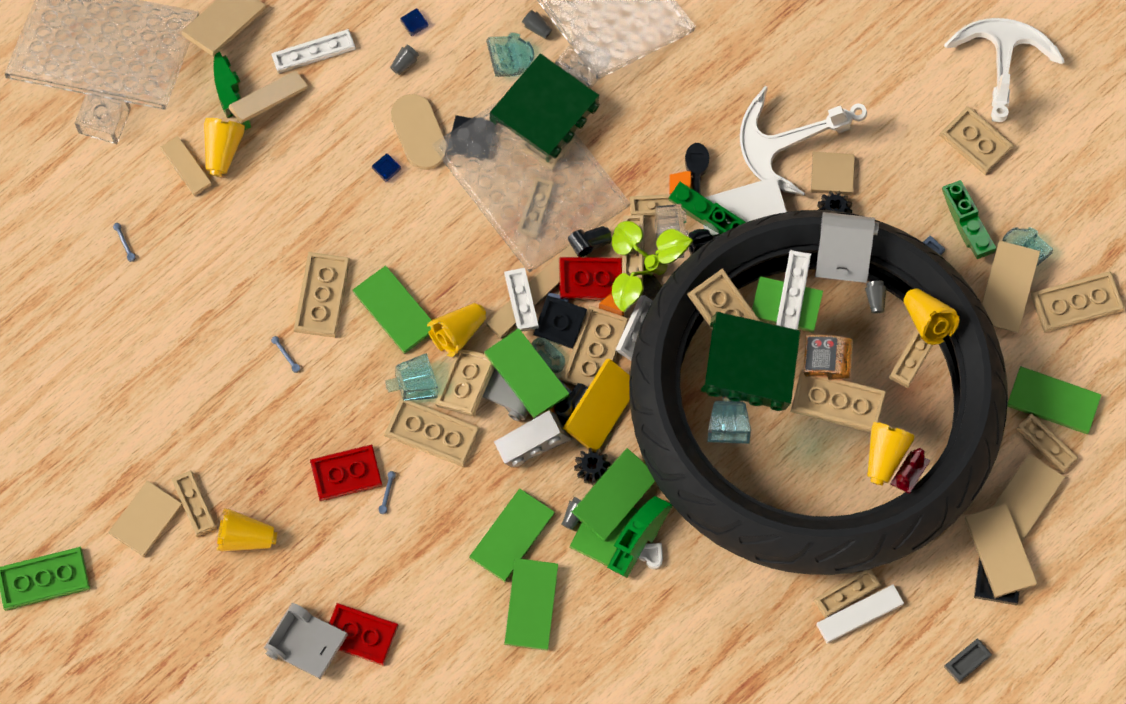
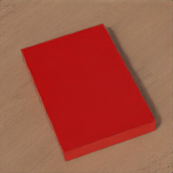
M560 257V299L604 300L610 294L612 295L613 283L622 274V258Z
M372 444L310 459L320 501L382 486Z
M336 603L329 621L330 625L348 634L338 651L381 666L384 665L399 626L397 623Z

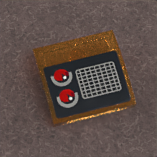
M806 335L803 368L805 377L827 375L829 380L850 378L852 339L831 335Z

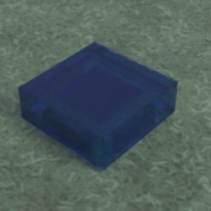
M418 8L400 18L401 23L410 36L428 27L427 21Z
M386 153L372 165V169L387 182L401 170V166Z

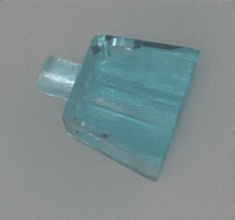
M427 353L395 366L396 378L385 380L388 393L400 390L404 401L434 399L438 397V386Z
M724 397L723 401H715L709 423L707 442L749 444L751 427L746 404L744 402L730 401Z

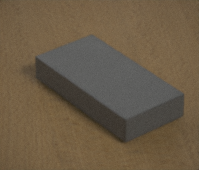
M977 638L950 660L944 668L960 683L989 659L992 654Z

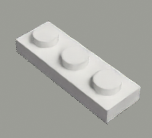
M525 268L504 272L517 329L519 328L521 332L538 329L539 325Z
M645 295L640 296L615 350L629 361H632L640 327L653 302Z

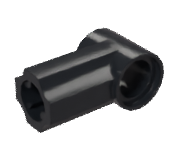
M601 226L586 232L582 229L577 230L569 235L567 240L577 256L584 257L590 254L593 249L610 244L612 238L608 227Z
M577 383L568 398L559 402L555 407V413L564 425L588 389L584 384Z

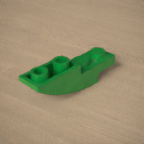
M219 51L214 55V81L222 109L226 117L229 118L233 116V113L229 110L230 104L241 99L238 93L240 91L238 86L240 79L235 71L231 72L229 68L231 64L227 56H222ZM250 119L241 123L245 126L244 130L251 128Z
M959 180L943 186L942 191L948 208L967 248H971L976 259L996 253V246L978 216L979 211L962 181Z
M682 182L677 184L668 198L670 202L684 210L686 215L719 234L746 223L718 203H712Z
M654 496L641 507L615 542L614 546L618 549L607 568L628 578L646 543L654 541L673 505Z

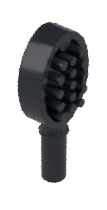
M694 143L686 151L685 167L687 171H691V176L693 177L692 189L701 195V176L708 169L709 152L703 144Z

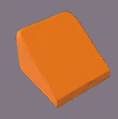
M691 171L670 174L669 194L673 192L679 182L691 188Z
M611 294L599 303V309L624 317V312L617 307Z

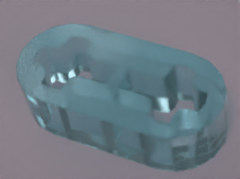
M540 337L532 342V346L553 373H559L564 369V356L547 339ZM537 345H545L544 350L547 354L542 350L537 351ZM551 356L555 361L559 359V366L556 364L552 366V360L549 357Z

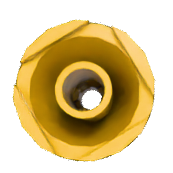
M218 118L205 119L206 170L210 171L209 175L222 177V174L227 173L245 132L244 125L230 120L224 122Z
M918 288L906 293L904 305L923 341L930 345H936L944 342L943 338L947 335L951 337L954 334L960 320L955 309Z
M472 303L435 318L427 324V327H431V330L428 331L429 336L440 351L446 350L448 352L447 356L454 357L486 320V311L482 305Z
M873 422L867 477L871 478V483L883 486L884 483H889L914 441L915 436L899 428H891L886 424Z
M229 508L223 509L222 514H224V518L220 521L217 544L221 545H218L217 551L271 548L272 544H276L278 532L274 531L273 526Z

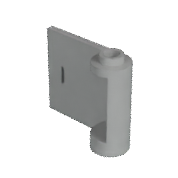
M823 212L815 277L867 283L873 235L878 234L879 222H875L873 217Z
M494 368L483 398L505 407L509 412L508 416L513 420H525L529 414L528 410Z
M291 603L266 643L264 649L267 652L265 654L273 660L277 661L279 658L321 679L348 634L312 616L301 606Z

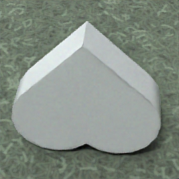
M662 543L646 544L639 556V559L646 562L647 566L651 569H658L662 565Z

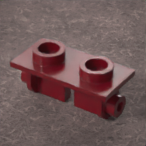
M917 448L913 452L910 451L890 485L909 494L911 493L930 463V460L925 458V451L922 448Z

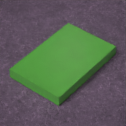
M765 277L759 278L752 310L760 321L772 324L777 323L784 285L783 281ZM805 287L798 324L799 330L814 333L823 294L822 290Z
M633 507L604 541L582 522L570 544V548L608 567L618 549L614 544L626 525L637 513V509Z

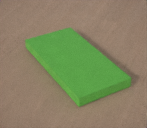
M386 265L352 290L404 354L429 336L428 331L431 330V327H427V324L431 319Z
M519 328L484 351L485 356L534 419L569 396V392Z
M1020 366L1007 406L1027 414L1032 413L1036 417L1088 435L1101 394Z
M626 448L571 512L604 541L655 480L647 465Z
M519 488L469 558L503 582H506L513 572L515 558L522 559L555 512Z
M81 547L0 567V594L5 611L90 589Z
M515 558L504 645L548 650L558 571L557 563Z

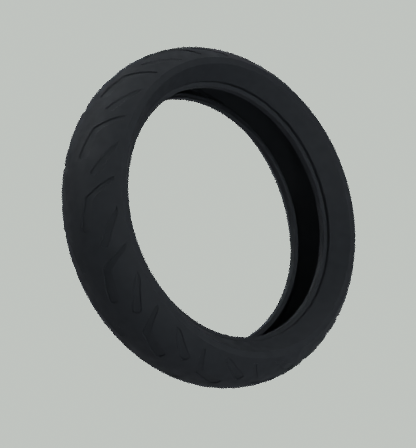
M829 210L790 211L758 218L732 228L700 247L673 272L651 303L636 339L629 378L631 417L641 454L658 487L682 517L712 542L748 561L776 570L809 575H836L869 570L903 558L941 535L970 506L990 475L1003 439L1008 405L1007 376L999 340L984 306L973 289L956 269L932 248L896 227L875 220V222H879L878 234L873 235L867 281H884L886 290L903 302L908 291L918 288L955 309L960 319L954 334L951 337L947 335L943 338L944 342L939 344L950 372L954 398L952 428L948 444L940 458L929 472L916 483L910 494L904 492L883 505L866 511L840 516H809L774 508L742 492L714 468L693 437L682 404L680 370L689 344L705 320L687 293L722 268L738 290L759 280L760 277H768L786 272L790 250L811 254L808 270H816L823 212L856 215Z

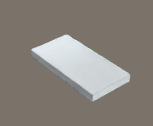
M776 177L705 197L714 204L715 202L746 223L765 216L786 212ZM704 226V229L709 230L713 238L721 235Z

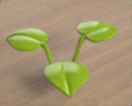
M631 221L619 223L615 227L612 237L614 251L620 255H628L634 248L646 257L644 264L647 271L632 272L630 276L622 273L615 279L612 286V296L617 307L621 311L626 312L643 293V282L637 276L647 274L652 276L653 273L657 275L664 274L668 264L673 263L686 252L693 242L691 238L678 230L668 229L661 233L657 239L656 245L658 250L655 252L656 255H649L637 246L643 239V231L640 226Z

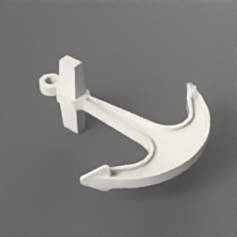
M989 18L972 22L956 32L944 45L945 48H954L978 37L986 38L995 45L997 86L993 89V109L991 112L992 121L994 122L1005 121L1009 113L1010 74L1008 73L1012 50L1015 46L1023 43L1031 44L1048 56L1051 61L1060 64L1064 63L1058 48L1047 36L1028 24L1012 19Z
M765 86L754 98L742 120L740 146L743 157L750 170L760 181L776 177L780 191L804 196L805 192L798 189L790 181L775 174L772 168V161L775 155L828 129L837 131L838 134L850 130L852 120L863 121L867 117V110L864 105L859 103L853 105L850 111L843 109L840 105L828 110L829 115L826 120L776 135H765L758 129V119L763 109L768 89ZM862 110L861 115H855V112Z

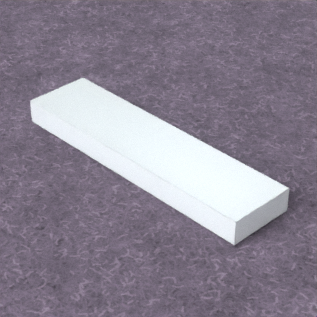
M347 29L271 53L276 70L280 74L355 50V45L350 31Z
M793 250L789 252L776 323L778 326L798 330L811 254Z
M891 585L819 621L816 625L825 642L829 643L902 606L904 602L895 586Z

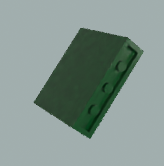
M540 53L490 111V121L495 125L498 122L503 124L546 155V162L549 163L552 158L556 159L562 151L561 147L565 143L571 142L575 135L574 132L585 125L589 114H594L600 106L599 94Z
M716 312L710 322V327L713 329L705 384L701 388V392H705L711 397H727L730 401L749 402L752 406H767L774 411L786 410L792 401L801 331Z

